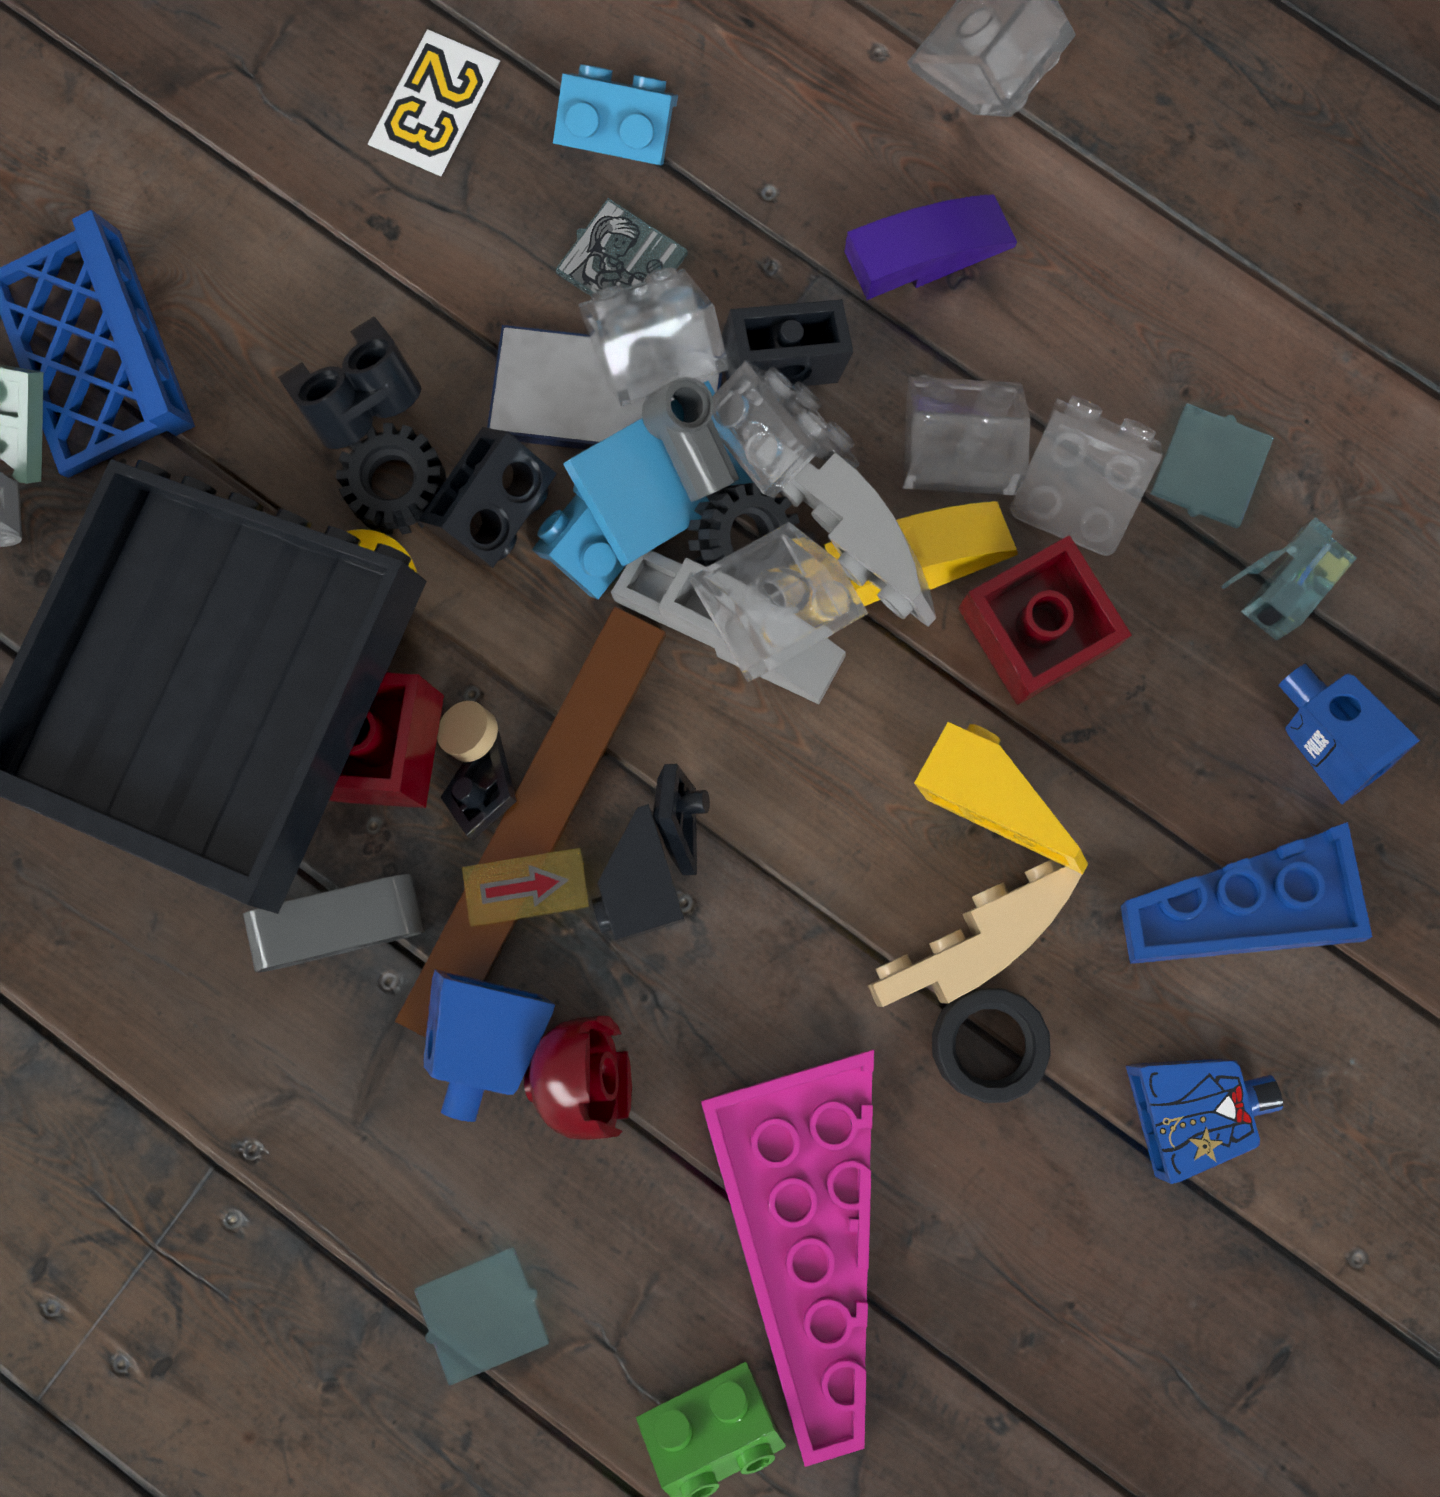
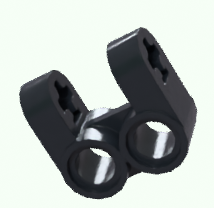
M374 316L350 331L357 345L345 356L342 368L329 366L310 374L303 362L278 377L323 445L329 449L345 448L356 443L369 431L374 416L377 418L396 416L412 406L420 396L422 390L420 382L393 338H391Z

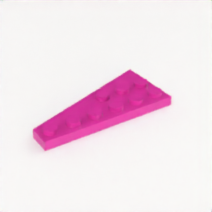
M873 1049L701 1100L805 1467L862 1450L865 1446L866 1327L868 1322L867 1275L869 1269Z

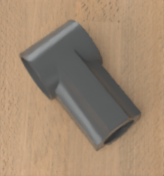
M683 377L649 394L642 406V418L650 434L663 441L690 501L693 502L731 485L739 477L711 418L714 409L711 392L698 379ZM672 397L683 408V422L676 418L672 412Z

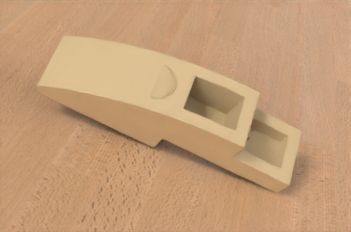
M1049 860L1025 871L1024 873L1029 883L1008 892L1004 882L972 896L976 908L962 914L972 936L965 938L962 930L958 929L929 943L933 954L912 964L908 954L876 968L880 979L867 986L877 1007H884L928 985H932L940 1003H950L976 989L1005 969L1036 941L1070 898L1082 874L1066 866L1061 867L1059 863Z

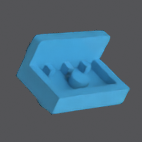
M580 64L579 74L562 73L553 144L656 165L664 164L672 109L677 106L678 100L677 94L665 92L667 81L634 75L633 84L628 85L611 81L613 70Z
M574 485L573 492L576 495L563 511H555L543 522L537 532V536L540 539L532 551L540 558L550 560L590 597L599 599L625 566L621 565Z

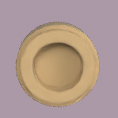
M475 701L459 702L452 706L441 718L437 736L438 743L445 752L459 761L472 762L480 759L491 749L498 733L496 718L491 712Z

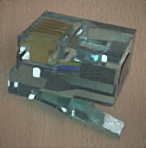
M1315 517L1298 531L1285 548L1270 552L1225 582L1221 587L1225 589L1247 574L1260 573L1283 553L1288 552L1289 555L1241 611L1277 641L1305 621L1357 557L1331 537L1333 531Z

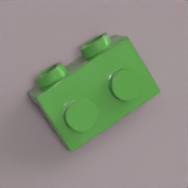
M747 1362L636 1417L661 1488L670 1497H708L718 1490L719 1481L738 1471L741 1474H751L762 1470L775 1460L774 1453L786 1447Z

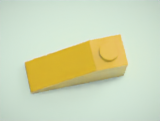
M947 722L914 782L926 800L1083 875L1088 863L1080 847L999 745L1001 740L992 732L978 725L969 724L965 730Z

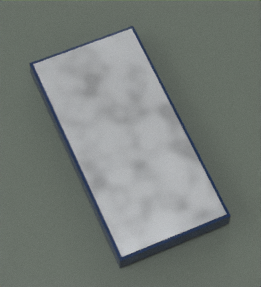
M502 325L487 428L508 431L519 442L587 450L641 419L642 406L646 397L653 391L678 378H696L702 383L709 381L717 397L720 399L724 367L721 350Z

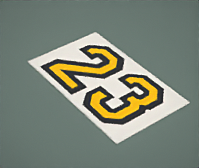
M427 29L368 145L442 176L500 60Z

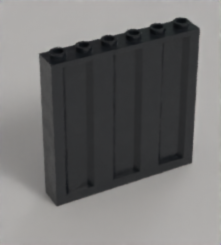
M111 459L0 689V797L244 904L279 914L427 581L408 566L411 561L408 555L388 545L378 543L375 550L372 551L359 546L361 543L360 539L339 528L327 526L325 533L310 529L312 526L311 522L290 511L279 509L276 516H272L263 512L264 507L261 504L241 494L231 492L227 500L215 496L217 490L195 478L184 476L181 483L170 480L171 474L149 462L138 460L135 467Z

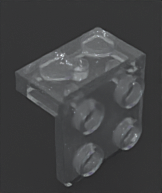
M745 361L712 396L714 409L711 418L723 444L760 491L767 496L774 498L815 456L828 461L834 453H837L853 468L856 469L860 465L859 461L850 451L855 445L852 438L834 421L830 420L826 423L817 412L822 406L818 397L800 381L793 385L774 367L765 372Z
M1071 396L1069 403L1057 398L1047 418L1045 431L1013 498L1010 512L1014 518L1062 539L1070 535L1075 544L1100 555L1108 556L1116 551L1163 456L1161 442L1153 439L1156 434L1155 430L1140 422L1125 418L1122 425L1101 417L1103 409L1090 401Z

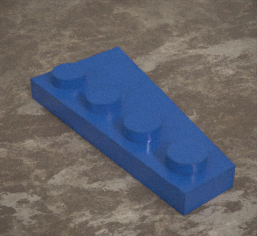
M1348 822L1332 827L1306 839L1301 838L1279 846L1275 850L1253 858H1245L1228 864L1222 869L1199 877L1195 876L1125 901L1120 906L1130 964L1364 942L1372 938Z

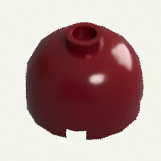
M610 1016L576 1018L562 1022L554 1027L540 1040L532 1057L531 1066H528L524 1074V1089L528 1100L534 1103L539 1116L552 1130L567 1138L590 1140L618 1137L623 1130L615 1128L616 1121L618 1119H628L632 1098L630 1059L628 1051L616 1052L612 1036L622 1035L619 1026Z

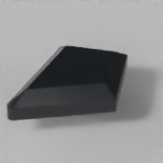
M499 731L493 746L483 757L472 762H463L440 797L465 835L473 841L517 802Z
M677 763L664 764L657 778L653 817L669 855L682 875H697L696 814L708 813L710 808L709 793L707 790H696Z

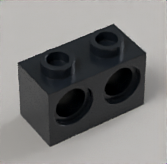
M482 427L418 521L468 560L494 568L496 563L504 559L514 548L517 541L516 534L529 514L537 511L545 502L549 492L548 486L557 473L508 431ZM511 464L513 480L510 486L504 489L502 483L503 472ZM479 511L482 517V525L478 533L472 537L470 522L472 517Z

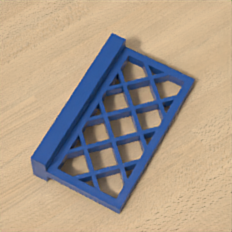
M89 210L72 219L75 231L0 267V316L19 367L44 372L42 429L59 474L67 478L165 431L177 436L195 427L120 230L93 210ZM80 250L84 264L76 283L73 284L57 278L64 258ZM27 276L38 279L27 308L15 304L9 285ZM53 285L72 292L60 321L42 315ZM92 285L94 287L95 292L90 290ZM86 298L99 302L103 311L94 334L75 327ZM38 321L57 328L45 358L33 354L30 345ZM72 334L91 341L79 371L60 364ZM110 334L112 335L114 342L111 341V340H108L109 337H110ZM105 347L118 351L122 361L113 384L93 377ZM37 363L42 365L40 370ZM56 371L76 378L64 408L52 404L48 394ZM90 383L110 391L98 421L78 414ZM129 383L132 387L133 392L127 390ZM127 397L137 401L144 421L125 431H121L112 427L123 398ZM56 413L61 414L59 420L57 418ZM75 420L94 427L95 429L87 448L71 456L67 439ZM109 433L114 435L107 439Z

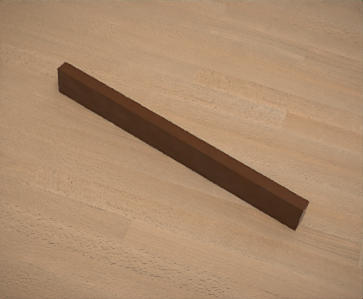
M614 606L515 793L517 802L505 812L399 1012L395 1020L396 1023L426 1038L432 977L435 969L486 981L530 896L482 904L480 884L530 876L528 865L541 870L545 869L666 637L665 631Z

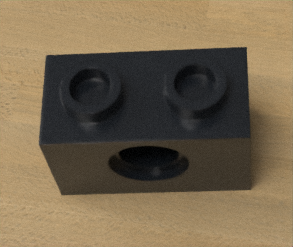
M843 299L730 309L719 341L729 394L838 383L854 352Z

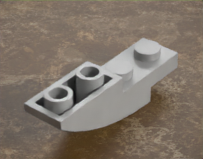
M779 440L764 456V459L777 477L772 482L773 487L779 490L778 493L781 496L787 497L795 507H798L803 501L814 509L811 515L830 533L828 538L840 554L835 563L847 577L859 586H863L868 580L881 590L877 594L878 598L901 619H905L911 613L929 627L936 619V614L922 567L896 519L876 490L855 468L837 453H834L820 469H817Z
M651 550L627 564L611 591L615 602L715 648L717 657L817 704H820L846 657V652L797 617L748 588L688 558L684 560L683 564H680Z

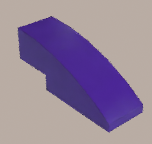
M992 194L952 199L914 208L848 231L844 252L866 299L869 300L910 282H913L914 287L918 288L1016 247L1017 241L995 195Z

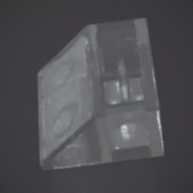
M675 268L656 270L646 276L645 282L627 288L621 286L606 287L595 292L591 300L578 304L608 386L621 407L645 399L653 391L678 378L691 377L700 380L729 370L714 305L684 268L680 270Z
M909 376L903 489L1016 495L1028 476L1030 415L1022 383Z

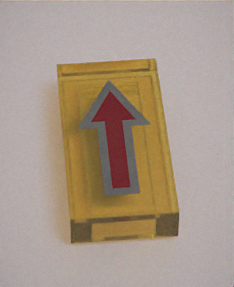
M580 848L462 867L471 927L590 908L582 850Z

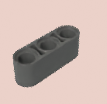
M412 874L390 876L283 902L279 914L259 908L243 913L255 973L290 967L424 933Z

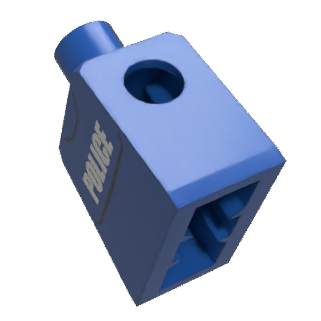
M1305 663L1290 673L1278 685L1299 709L1285 727L1288 736L1341 804H1344L1385 774L1419 742V739L1354 675L1347 673L1328 687L1313 669Z

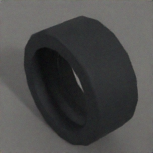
M1004 988L974 989L950 1002L939 1013L932 1032V1053L941 1076L957 1092L984 1103H1007L1028 1094L1043 1078L1051 1056L1050 1033L1040 1011L1024 996ZM982 1009H997L1009 1014L1020 1025L1025 1036V1053L1021 1064L1011 1075L1000 1080H982L972 1076L961 1065L956 1053V1036L960 1025L969 1015Z

